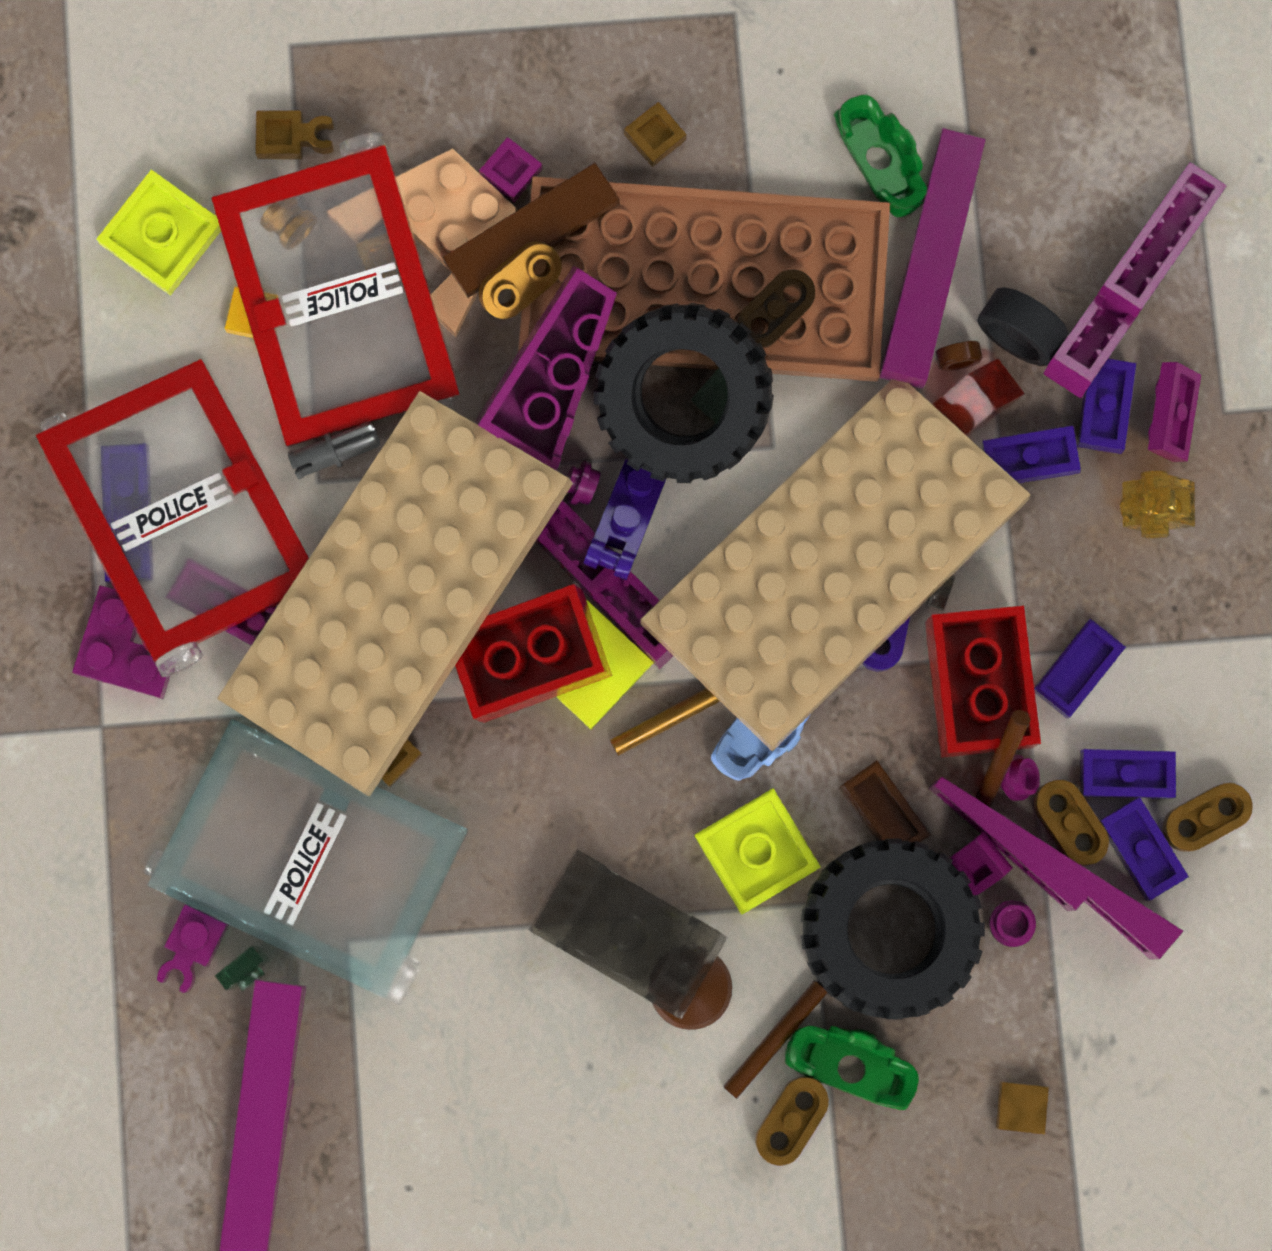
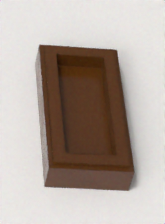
M877 760L839 787L877 841L896 838L902 839V841H917L921 843L931 835Z

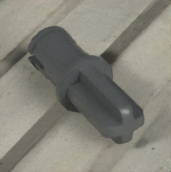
M367 422L334 436L326 433L324 435L325 439L301 449L288 452V457L292 468H296L295 474L300 480L304 476L335 464L338 468L342 467V461L377 448L380 445V439L374 425L371 422Z

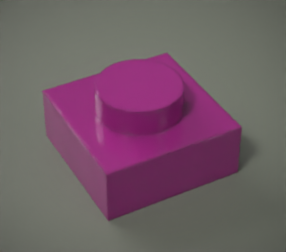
M507 137L480 168L479 173L492 186L515 203L532 183V176L537 177L543 168L542 163Z
M984 832L950 857L953 860L951 864L958 871H964L970 879L971 883L968 885L973 895H979L1013 869Z

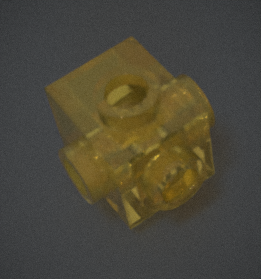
M1146 471L1141 473V479L1122 482L1123 497L1120 502V511L1123 517V527L1141 531V537L1151 539L1169 537V530L1195 527L1194 481L1168 475L1166 471Z

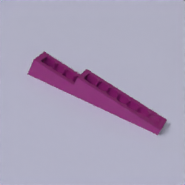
M945 128L942 129L880 371V378L893 379L909 383L912 387L923 389L927 382L986 139Z
M1189 162L1055 353L1043 373L1045 376L1080 399L1082 398L1227 187L1226 184Z
M562 500L536 542L660 670L673 655L641 625V618L660 600L631 571L628 579L624 580L614 576L615 571L600 565L595 569L583 564L595 532ZM606 545L605 548L612 550L608 545Z
M941 777L935 780L928 788L979 834L984 832L1006 858L1066 911H1076L1085 902L1147 958L1161 959L1184 932L945 778Z
M255 980L219 1251H269L295 1081L293 1073L306 986Z

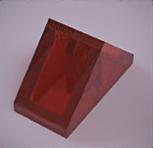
M996 359L968 373L932 405L968 436L1023 397L1025 393L1001 361Z

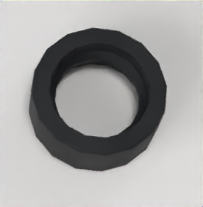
M1006 287L995 290L977 319L981 330L999 347L1011 355L1037 366H1048L1069 334L1061 319L1045 305L1029 295Z

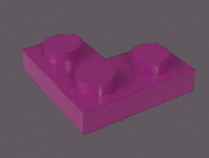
M100 585L72 673L163 700L177 656L171 653L154 662L144 645L134 643L137 631L115 589Z

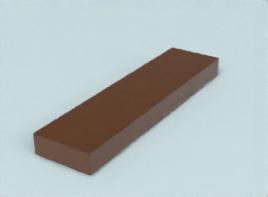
M593 163L443 256V262L466 297L469 298L479 292L480 285L486 276L523 245L530 242H542L551 247L620 204V199L597 164Z

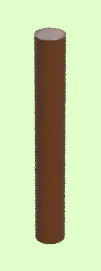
M1017 710L1013 712L975 796L976 799L989 807L997 795L1031 721L1029 714L1025 711Z
M813 981L726 1082L723 1088L738 1099L828 992L816 981Z

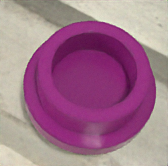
M584 460L579 468L575 466L570 468L566 477L573 484L567 492L569 493L568 503L576 505L580 502L588 505L592 500L600 479V471L591 468L592 464Z
M1021 755L1014 756L1000 786L1011 800H1026L1030 795L1037 792L1040 785V774L1036 763L1032 759L1024 758Z
M1015 900L1005 901L997 905L991 912L989 929L994 939L1000 944L1007 947H1018L1026 944L1033 937L1036 930V919L1033 911L1026 904Z

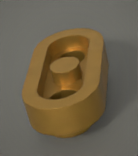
M530 242L523 245L482 281L479 288V300L482 307L492 316L500 319L512 318L519 314L558 280L562 270L559 254L552 247L542 242ZM544 259L546 261L545 271L539 275L534 274V263L537 260ZM510 289L512 293L511 299L505 304H500L498 301L500 291Z
M1053 780L1041 786L1034 798V809L1062 854L1081 866L1099 862L1108 851L1109 837L1079 789L1066 780ZM1053 795L1061 797L1064 801V808L1061 812H1054L1049 806V800ZM1079 834H1084L1089 838L1090 846L1086 851H1080L1075 845V839Z
M1234 783L1217 785L1172 809L1163 821V835L1169 845L1176 850L1189 852L1201 849L1243 826L1251 817L1253 811L1252 799L1249 793L1240 785ZM1221 799H1227L1232 805V811L1228 816L1223 815L1219 811L1218 804ZM1182 820H1186L1192 825V833L1189 837H1184L1179 833L1178 826Z
M798 1077L786 1084L756 1133V1148L765 1161L772 1165L784 1166L794 1162L799 1157L828 1110V1094L821 1083L809 1077ZM800 1092H809L812 1096L811 1106L807 1109H799L795 1103L796 1096ZM775 1132H783L787 1136V1144L782 1149H774L770 1144V1138Z

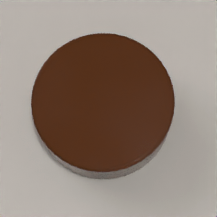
M979 341L958 342L935 351L938 368L942 371L968 368L980 363L983 359Z

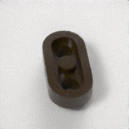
M799 270L781 272L741 311L737 323H743L751 330V322L758 318L765 320L768 330L761 335L755 334L752 331L750 335L757 344L761 343L763 349L772 346L813 304L815 286L812 279L806 273ZM787 287H795L800 292V299L793 303L788 302L783 296V291Z

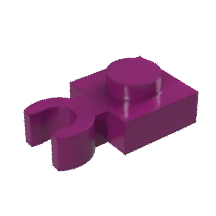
M184 905L164 946L176 952L173 960L164 963L160 967L157 981L165 983L170 972L178 969L184 976L179 991L182 993L189 992L195 983L196 976L193 969L195 963L197 962L205 967H209L229 924L189 905Z

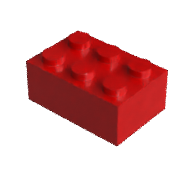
M575 584L486 616L455 665L474 720L483 723L613 676L584 592Z
M1024 605L932 614L925 621L941 758L995 752L1013 712L1017 710L1027 712L1031 718L1017 750L1032 749L1040 745L1041 737Z

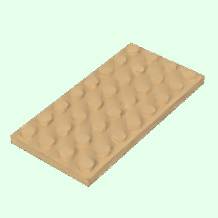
M891 379L641 618V625L754 735L773 751L1029 500L1031 494L909 383Z
M419 391L217 699L370 797L573 483L565 475L505 440L497 438L474 422Z

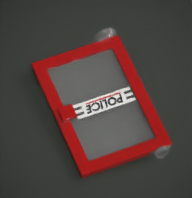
M381 132L363 134L343 141L338 145L342 156L340 159L211 197L287 447L323 437L326 433L333 434L367 422L406 412L419 391L448 408L454 407L452 398L461 395L394 168Z
M202 359L69 420L65 413L55 414L41 423L40 427L43 432L35 435L51 470L161 677L177 674L197 663L203 657L198 646L199 643L278 605L309 559Z

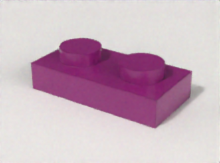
M1179 362L1161 363L1160 376L1155 387L1156 401L1153 419L1148 430V450L1171 462H1188L1201 374Z

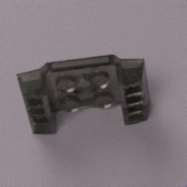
M576 849L528 929L540 938L679 1019H682L727 940V937L718 930L694 916H689Z

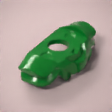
M859 95L845 101L834 112L842 140L876 198L880 202L890 203V213L894 217L910 215L923 204L927 193L926 184L919 174L923 169V164L917 153V144L913 135L900 124L893 113L885 115L873 97ZM873 147L884 149L890 157V165L885 169L873 168L866 159L867 151Z
M806 1026L798 1028L786 1046L785 1063L790 1068L820 1083L884 1107L897 1110L908 1109L917 1092L919 1075L914 1066L896 1057V1050L885 1046L875 1038L874 1034L867 1030L859 1028L855 1030L841 1029L835 1026L825 1030L816 1026ZM854 1056L863 1063L864 1076L859 1082L848 1083L840 1077L838 1064L842 1058Z

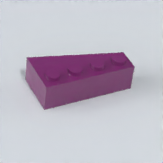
M573 265L476 418L478 426L557 471L582 392L585 390L589 372L617 293Z

